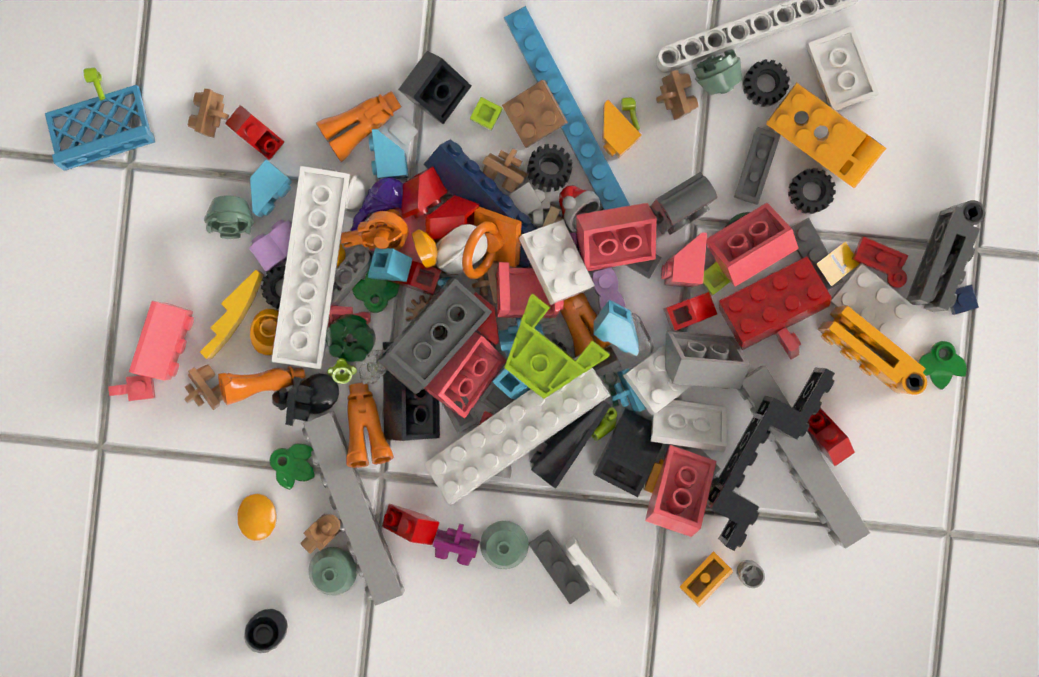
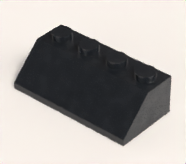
M383 342V352L394 342ZM383 367V419L386 440L408 441L440 438L439 400L434 398L424 388L417 394H414Z
M602 401L545 440L544 443L546 445L541 452L537 450L530 460V463L533 464L531 471L556 489L611 405Z

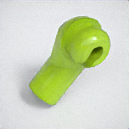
M609 408L599 426L591 435L595 441H599L614 430L617 421V411L615 408Z

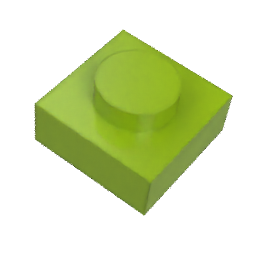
M480 97L470 120L492 131L503 108Z
M717 262L704 271L703 285L711 295H714L731 282Z

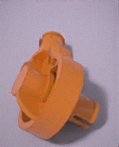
M393 209L373 213L368 221L360 222L358 230L343 232L341 234V243L346 248L362 244L364 247H369V249L389 248L399 250L403 247L409 230L398 211Z

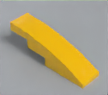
M255 270L221 303L227 312L210 327L217 335L200 351L206 359H212L222 349L244 320L263 279L264 274L261 271Z

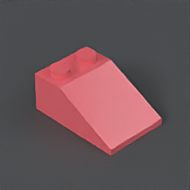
M670 445L649 502L645 521L690 537L696 534L702 526L716 461Z

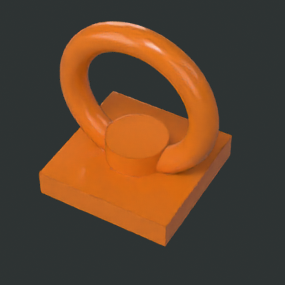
M482 207L477 208L474 211V226L477 227L470 234L463 251L462 267L465 275L470 279H478L490 269L494 261L507 262L513 268L519 265L521 246L519 237L521 236L522 222ZM485 234L488 245L484 254L485 258L479 267L473 269L472 258L475 247L481 236Z

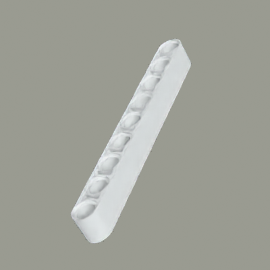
M790 0L664 46L658 53L656 65L662 72H671L711 56L724 53L726 50L735 49L856 4L858 0H832L833 5H827L823 0ZM800 5H807L810 13H803ZM777 13H784L788 21L781 22L777 18ZM754 22H762L765 30L756 29ZM731 30H739L742 33V38H734L731 35ZM716 38L719 41V46H710L708 39ZM693 46L697 54L693 56L688 55L685 47ZM669 54L674 58V62L666 64L663 62L662 56Z

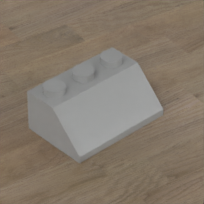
M677 331L666 332L665 369L673 384L741 389L750 364L734 337Z

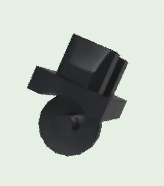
M294 376L293 386L289 391L286 388H280L279 391L274 392L272 395L274 406L278 407L279 410L287 408L285 425L293 426L295 419L308 421L311 413L310 405L299 402L310 404L313 388L302 386L300 377Z

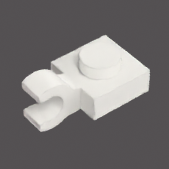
M539 184L535 187L531 185L542 203V206L533 211V225L535 227H542L543 210H550V192H546V187H543L542 191L539 190Z

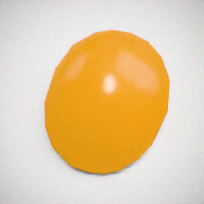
M418 229L411 233L413 242L422 263L426 268H429L436 264L438 250L435 241L426 232Z
M264 309L254 316L251 323V343L254 349L263 355H273L278 310Z
M252 494L247 496L239 506L237 513L238 526L244 536L257 541L267 538L272 533L277 522V514L273 502L268 497L261 494Z

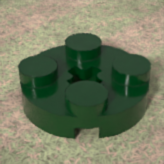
M344 314L340 316L327 329L326 344L329 347L328 352L331 356L338 357L339 359L343 358L347 362L364 361L375 345L376 337L373 328L371 329L366 324L367 321L358 315ZM348 334H352V337L357 341L349 342L345 337Z

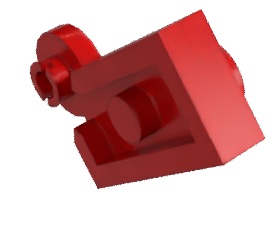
M864 236L860 238L852 260L887 274V282L891 287L899 288L907 282V274L902 270V267L905 265L909 255Z

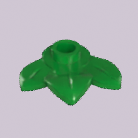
M368 271L365 280L361 279L352 291L356 299L364 302L368 311L379 313L387 307L389 300L397 296L400 285L388 280L368 278ZM374 297L380 298L377 303H372Z
M947 341L935 343L931 348V352L923 355L918 362L925 368L923 371L924 375H930L932 383L940 390H943L949 384L953 375L959 377L966 376L967 368L964 359L956 354L955 347ZM941 349L946 351V355L943 358L939 355Z
M297 443L288 449L278 448L272 452L270 465L276 471V480L280 486L290 490L295 480L309 481L315 477L313 468L307 462L312 456L311 451H314L311 446ZM286 457L287 461L281 465L277 462L278 459Z

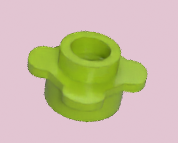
M343 358L338 359L336 364L327 370L328 375L333 377V380L339 384L348 383L352 375H355L357 372L356 367L346 363V360Z

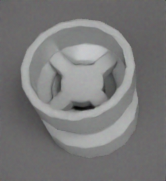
M745 560L737 567L738 578L748 588H757L764 582V570L753 560Z

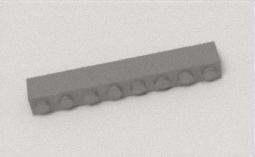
M760 366L747 374L741 389H737L744 400L748 399L751 403L752 408H750L753 416L764 396L774 397L790 406L766 366ZM769 427L770 435L768 440L770 442L774 440L778 446L776 453L783 462L787 461L791 467V470H789L791 477L796 483L800 482L805 489L802 491V494L809 504L813 502L817 509L815 515L822 525L827 524L830 529L828 536L832 542L846 549L870 534L808 433L806 432L803 437L799 436L798 440Z
M330 412L303 423L305 427L302 429L304 438L307 442H311L314 450L311 451L312 458L316 465H320L322 474H320L321 481L325 488H329L332 495L329 497L330 504L334 510H338L340 529L343 533H347L349 538L347 542L348 549L351 555H355L357 558V572L360 578L364 577L367 587H365L368 599L370 601L373 600L376 606L402 596L405 591L358 470L346 465L348 445L335 412Z

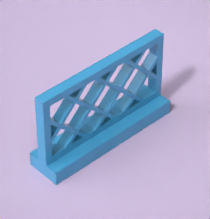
M137 85L104 94V100H99V97H95L45 113L54 154H52L54 164L65 171L155 143L154 134L150 131L140 89ZM134 94L135 101L131 108L121 104L125 96ZM109 101L114 105L108 115L99 112L102 104ZM119 107L128 111L122 123L113 119ZM88 109L91 112L85 122L76 119L80 110ZM96 114L105 118L99 130L90 126ZM134 114L140 117L142 126L130 128L127 124ZM65 116L68 119L61 130L56 128L53 119ZM73 121L82 125L76 137L67 133ZM110 122L119 125L115 134L109 136L104 133ZM87 129L96 132L92 141L87 143L81 141ZM64 136L72 139L73 142L70 147L61 151L60 143Z

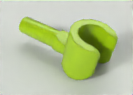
M94 67L84 69L85 81L87 83L93 82L99 100H104L105 96L100 83L102 80L101 74Z
M632 97L622 98V111H630L632 124L639 130L635 100Z

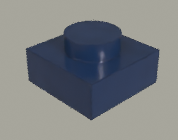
M972 284L956 289L957 299L951 308L952 315L979 308Z

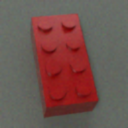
M805 257L719 300V310L740 348L744 350L776 334L785 327L788 328L828 308L832 297L809 258Z

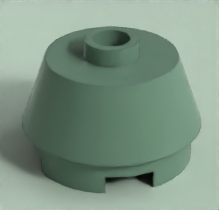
M733 49L726 50L724 52L725 56H711L697 64L698 68L693 69L696 75L695 80L709 95L725 94L734 89V86L742 80L740 57L736 56Z
M219 196L214 198L204 217L207 232L220 233V238L225 239L240 238L241 233L244 232L250 234L251 226L254 224L247 201L236 196Z
M510 521L493 523L484 531L480 541V549L484 559L491 566L498 569H511L519 565L525 559L529 548L525 531L519 525Z
M338 547L324 548L317 552L310 562V581L323 594L340 595L348 591L356 580V563L353 557L344 549Z

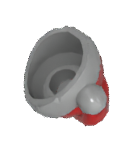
M574 185L563 188L559 193L562 218L566 226L575 233H577L576 215L600 211V199L593 191L582 190Z

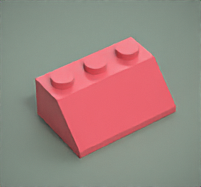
M648 203L576 215L577 239L581 258L587 271L656 259L657 218Z
M768 203L710 236L706 241L707 247L721 270L735 287L799 249L792 228Z
M701 233L693 238L662 265L661 279L665 280L664 285L696 287L703 284L707 233Z
M152 301L129 372L160 380H171L172 377H175L179 369V363H177L179 354H182L186 347L187 341L184 339L187 330L190 331L194 323L193 311L166 302Z
M474 332L424 389L465 419L507 360L482 335ZM461 396L468 398L469 402L467 405H465ZM460 401L462 403V409H460L454 402Z

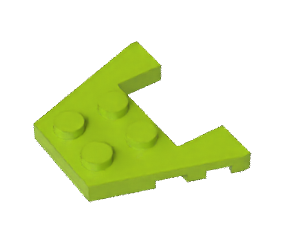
M532 293L504 368L545 399L601 361L607 359L610 354L592 340L577 360L570 357L535 329V326L550 307Z

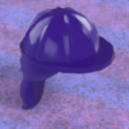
M391 177L377 181L368 190L369 194L365 198L362 208L354 216L350 231L358 230L360 222H365L367 216L371 213L388 211L396 207L402 208L403 183Z

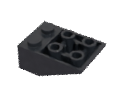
M625 407L593 470V474L638 497L663 443L651 441L652 421Z

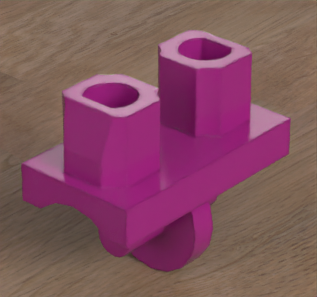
M459 523L457 530L448 528L447 531L438 529L433 543L435 557L443 560L447 559L450 551L458 554L457 562L459 564L469 566L472 558L476 557L480 540L470 538V533L463 532L464 524Z

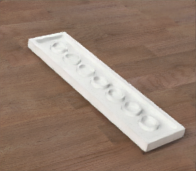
M300 166L271 362L317 369L322 368L350 174Z
M593 368L545 399L530 389L424 463L447 503L452 505L611 395Z

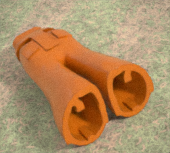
M390 91L384 96L379 94L376 97L370 98L344 113L316 122V125L340 162H343L352 150L372 133V129H378L394 116L393 112L401 108V105L393 92ZM359 122V124L353 127L352 129L348 130L347 132L343 133L337 138L331 140L333 137H335L337 134H339L347 127Z
M583 292L564 299L563 310H560L572 336L575 358L585 350L592 340L603 349L612 344L608 341H601L594 335V320L597 315Z
M287 366V369L279 367L257 374L238 375L220 373L218 374V381L223 401L226 405H230L259 392L278 391L280 388H287L293 385L294 376L301 379L305 378V371L302 367L293 369L291 366Z
M362 382L349 385L350 395L347 396L349 447L346 465L352 468L369 465L364 427H367L372 463L377 465L391 461L394 458L393 452L384 436L377 405L373 398V393L369 391L368 383Z

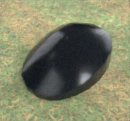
M318 373L311 375L301 382L302 386L313 388L310 404L299 402L311 406L310 414L323 413L337 402L339 386L333 380V377Z
M264 609L254 615L246 625L244 640L248 648L257 653H268L277 648L287 633L288 624L285 616L275 609Z

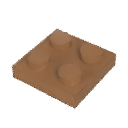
M545 80L539 81L502 105L525 148L530 147L568 123Z

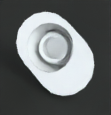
M363 161L349 162L340 170L341 173L350 174L345 217L354 218L359 209L362 208L363 202L369 194L368 190L376 183V176L373 175L371 166Z
M471 224L461 225L436 244L438 250L436 264L440 270L449 274L464 272L462 267L463 251L470 234L477 226ZM485 234L477 242L473 253L472 265L479 261L487 250L488 245Z

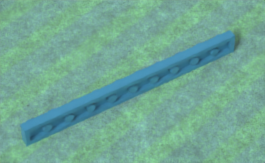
M526 6L504 17L537 83L545 80L568 121L561 129L595 194L599 197L603 209L608 210L630 206Z

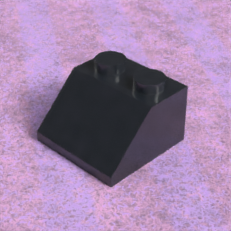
M426 51L398 90L419 108L441 124H444L472 85L443 58Z

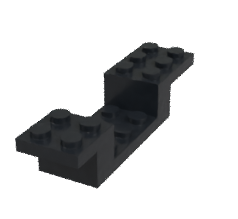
M814 368L793 407L769 396H764L713 486L706 504L712 510L729 519L718 538L727 548L735 551L737 546L740 548L746 540L747 534L745 532L748 526L753 525L759 516L757 511L759 509L758 505L733 491L735 487L739 488L745 479L743 473L748 465L752 466L758 455L755 451L760 443L764 444L770 435L769 427L798 440L799 436L803 437L809 428L808 420L812 414L815 415L822 405L821 397L824 392L828 393L835 380L832 378L835 373L829 369Z

